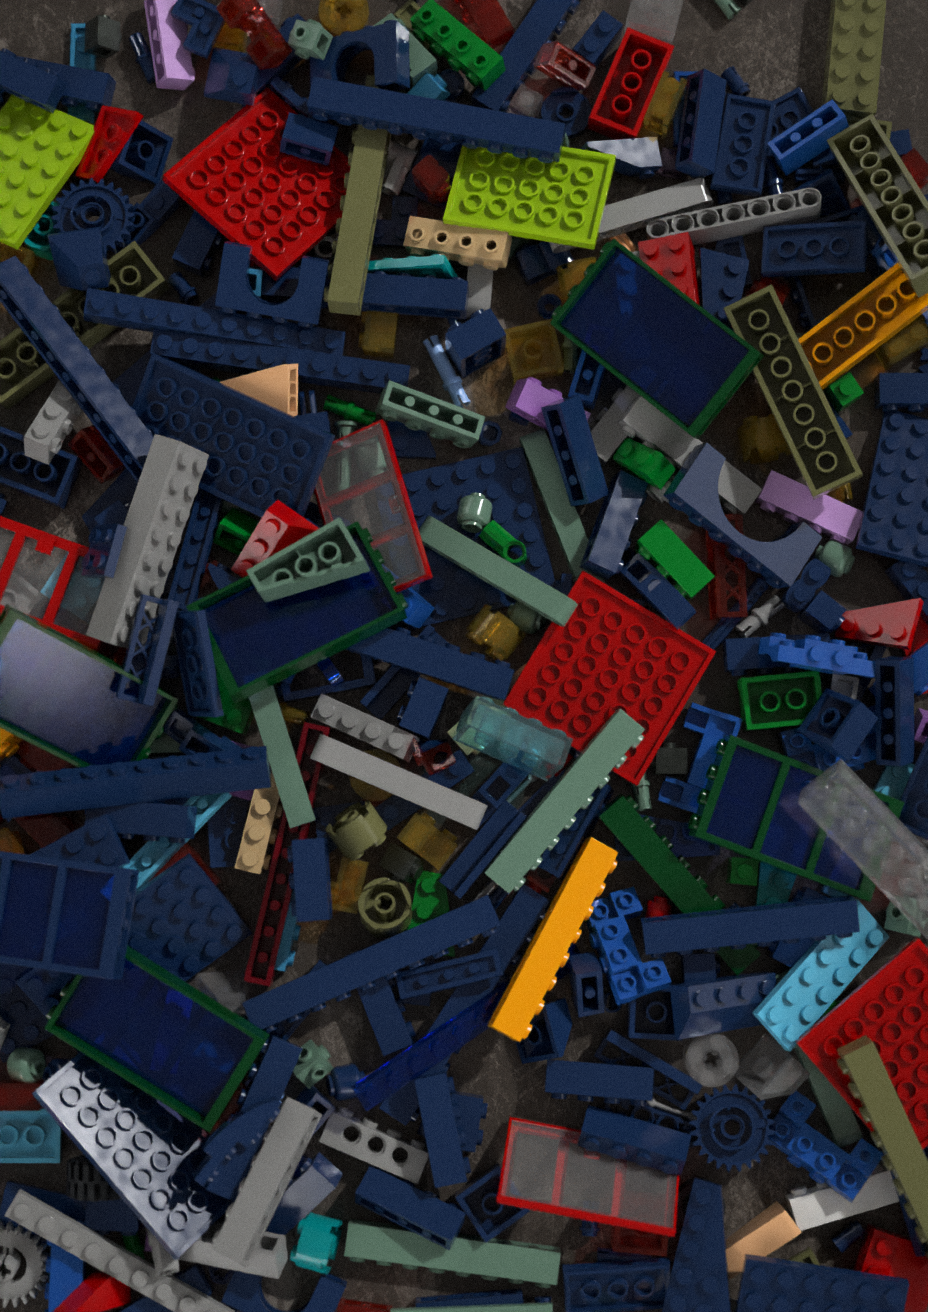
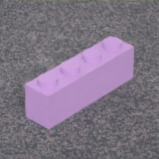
M144 0L156 87L184 91L195 79V68L192 66L191 52L183 47L188 36V24L172 17L171 11L177 0Z
M773 470L767 475L762 491L755 501L766 512H778L784 515L783 519L793 524L804 521L819 535L821 533L830 536V540L847 545L854 540L863 514L862 511L827 495L813 500L806 485Z

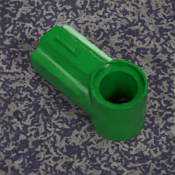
M492 520L484 527L479 535L480 539L513 565L519 567L525 563L527 552L522 542L516 540L495 520ZM512 548H519L522 551V555L518 559H511L508 556V552Z

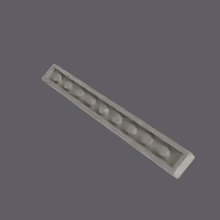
M21 1189L4 1215L174 1312H236L173 1275L156 1276L155 1266Z

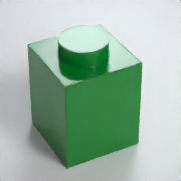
M851 372L837 379L824 390L825 396L837 413L856 402L864 394Z
M728 857L726 883L757 886L759 861L750 858Z

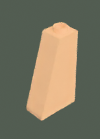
M283 364L220 382L285 413L298 416V364Z
M775 1201L726 1239L729 1280L742 1272L745 1254L766 1257L802 1233L778 1201Z

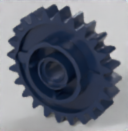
M90 178L89 184H85L81 179L79 187L71 183L70 192L62 190L64 198L57 197L56 202L58 206L52 207L55 214L51 216L52 223L55 224L53 226L54 233L100 227L106 257L108 250L115 254L117 253V245L125 247L123 239H131L129 231L135 230L132 222L136 220L135 214L132 213L134 211L133 204H128L130 202L128 195L122 196L123 191L121 187L114 190L113 182L105 186L103 179L98 184H95L93 178ZM92 216L99 217V219L96 221L88 220Z
M725 1084L723 1085V1092H719L714 1087L713 1096L704 1093L705 1103L701 1101L696 1102L700 1110H692L691 1112L697 1119L689 1121V1125L696 1128V1130L690 1132V1135L698 1139L693 1143V1147H702L698 1155H708L707 1164L714 1160L716 1161V1169H719L724 1164L726 1165L727 1172H730L731 1167L734 1165L737 1171L741 1172L742 1164L751 1169V1160L760 1163L759 1154L768 1155L764 1146L773 1145L768 1136L775 1135V1131L769 1129V1126L774 1124L775 1120L767 1119V1116L772 1111L771 1109L763 1110L762 1107L766 1101L757 1102V1092L749 1096L748 1087L739 1092L737 1084H735L733 1090L729 1091ZM728 1121H734L739 1125L740 1131L736 1135H729L726 1133L724 1125Z

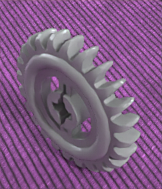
M9 1221L6 1227L0 1222V1247L3 1246V1251L0 1253V1299H2L3 1308L7 1306L10 1299L14 1308L19 1304L20 1298L24 1304L28 1303L29 1295L35 1299L38 1295V1290L42 1291L45 1288L44 1282L50 1278L49 1273L46 1272L47 1256L51 1255L48 1252H43L47 1245L45 1243L39 1244L38 1241L41 1236H32V1231L29 1229L24 1231L22 1225L19 1224L17 1228H14L12 1221ZM14 1248L22 1252L27 1264L24 1275L16 1280H13V1277L21 1265V1256Z

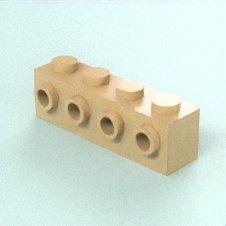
M410 216L403 246L410 253V256L424 257L440 254L445 255L448 261H458L459 264L464 266L479 264L489 270H498V268L506 269L513 239L505 231L444 224L440 220Z
M271 768V787L254 789L235 864L236 869L256 874H263L264 870L269 869L272 855L268 854L270 845L275 844L278 829H275L276 821L281 819L284 810Z

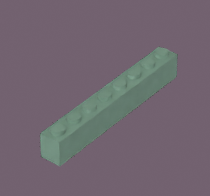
M617 709L483 870L484 873L508 893L512 890L518 891L526 881L523 876L529 869L534 871L543 860L540 857L546 849L550 851L560 839L557 835L563 828L568 830L577 819L574 816L580 807L584 810L594 798L591 794L597 787L602 789L610 779V776H608L609 772L613 767L618 769L627 759V756L624 754L630 747L636 748L644 738L642 732L645 729L623 710Z
M350 1218L344 1256L350 1257L349 1260L354 1262H365V1259L376 1260V1264L382 1266H391L392 1263L402 1264L403 1268L417 1270L418 1266L428 1267L429 1271L434 1273H444L445 1270L455 1271V1275L470 1277L472 1273L482 1275L481 1278L485 1280L496 1281L498 1277L508 1278V1282L513 1284H524V1281L535 1282L534 1285L537 1287L550 1288V1284L557 1285L561 1251L560 1247L498 1238H492L486 1243L482 1236L461 1233L458 1234L449 1251L400 1225Z

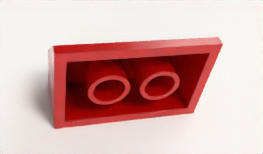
M277 500L264 513L231 570L244 578L248 576L246 570L320 528Z

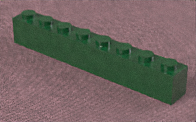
M620 793L597 813L600 819L682 913L720 910L726 906L716 894L711 897L705 889L708 885L699 874L693 877L688 871L691 865L681 854L678 857L673 854L671 849L674 846L665 835L659 838L653 831L657 826L647 815L643 818L636 811L639 806L630 795L625 798ZM757 943L746 944V948L731 949L730 946L720 947L719 951H716L737 975L761 956L760 952L756 949L758 947Z

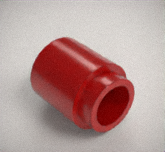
M654 896V900H648L645 918L672 915L674 904L669 903L670 898Z

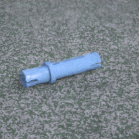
M431 336V341L428 338L425 339L423 344L444 382L442 385L444 390L449 392L454 405L464 408L460 401L461 398L463 404L468 406L471 401L461 385L462 379L456 375L438 336Z

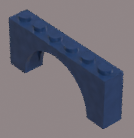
M707 442L695 446L663 496L669 500V504L674 509L687 514L690 522L696 526H702L708 531L710 538L728 547L727 550L731 555L743 559L751 571L764 576L770 586L776 589L791 587L822 536L804 521L791 524L781 536L770 542L756 541L738 532L726 518L718 495L719 475L726 458Z

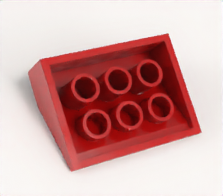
M868 1223L866 1228L867 1234L864 1235L853 1270L908 1279L909 1288L904 1312H926L928 1306L927 1256L916 1257L911 1238Z

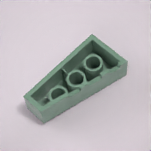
M339 517L246 571L263 600L269 602L371 570Z

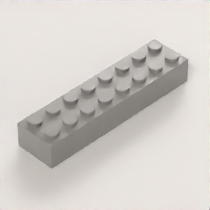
M157 434L154 435L123 525L127 527L115 574L113 578H105L86 633L87 636L123 648L128 647L140 595L145 594L160 599L164 591V585L172 568L177 547L181 542V535L189 518L192 503L198 492L203 471L207 466L209 454L181 441ZM147 601L144 612L150 620L155 617L158 604ZM148 627L140 630L138 634V639L142 646L147 641Z

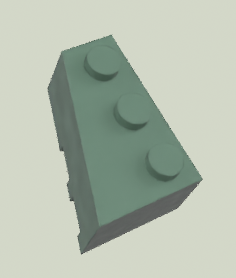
M392 13L374 25L384 24L386 20H396L406 27L404 22L400 18L397 19ZM410 32V89H407L408 91L412 89L425 73L436 75L438 69L437 60Z

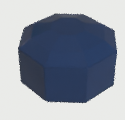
M490 420L484 422L478 440L479 444L489 447L498 443L502 435L499 424Z

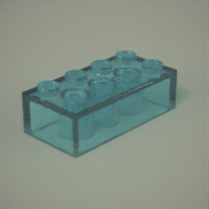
M476 696L462 712L452 738L453 740L545 781H548L564 767L573 738L566 736V733L562 730L550 729L544 726L537 719L523 717L515 709L503 708L494 704L495 702L488 697Z

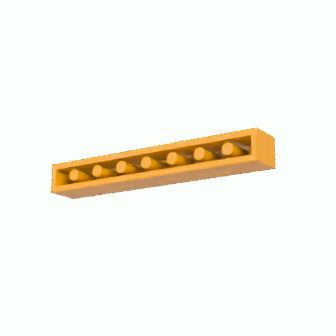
M592 837L584 840L487 1026L514 1041L520 1042L522 1038H527L532 1029L530 1022L534 1014L538 1015L544 1006L545 1001L542 999L546 991H551L557 981L555 974L558 968H562L569 958L567 951L571 943L575 944L581 935L582 930L579 928L583 920L587 921L593 912L594 907L591 905L595 897H599L605 889L606 883H604L607 874H611L617 866L618 860L615 858L619 852Z

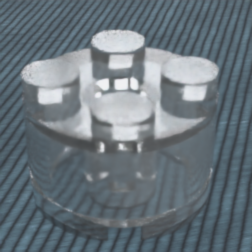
M720 1033L690 1037L685 1044L682 1055L684 1068L696 1082L705 1087H718L726 1084L733 1078L739 1068V1057L736 1047L727 1037ZM709 1052L712 1055H716L713 1058L714 1063L712 1064L704 1062L708 1059L706 1054Z

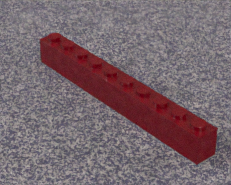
M304 722L296 759L313 809L324 764L311 759L310 756L319 735L323 734L331 737L332 729ZM283 811L244 977V981L269 987L274 982L275 965L293 892L289 885V873H294L293 862H288L287 846H292V840L307 839L310 827L309 822L290 828L285 811Z

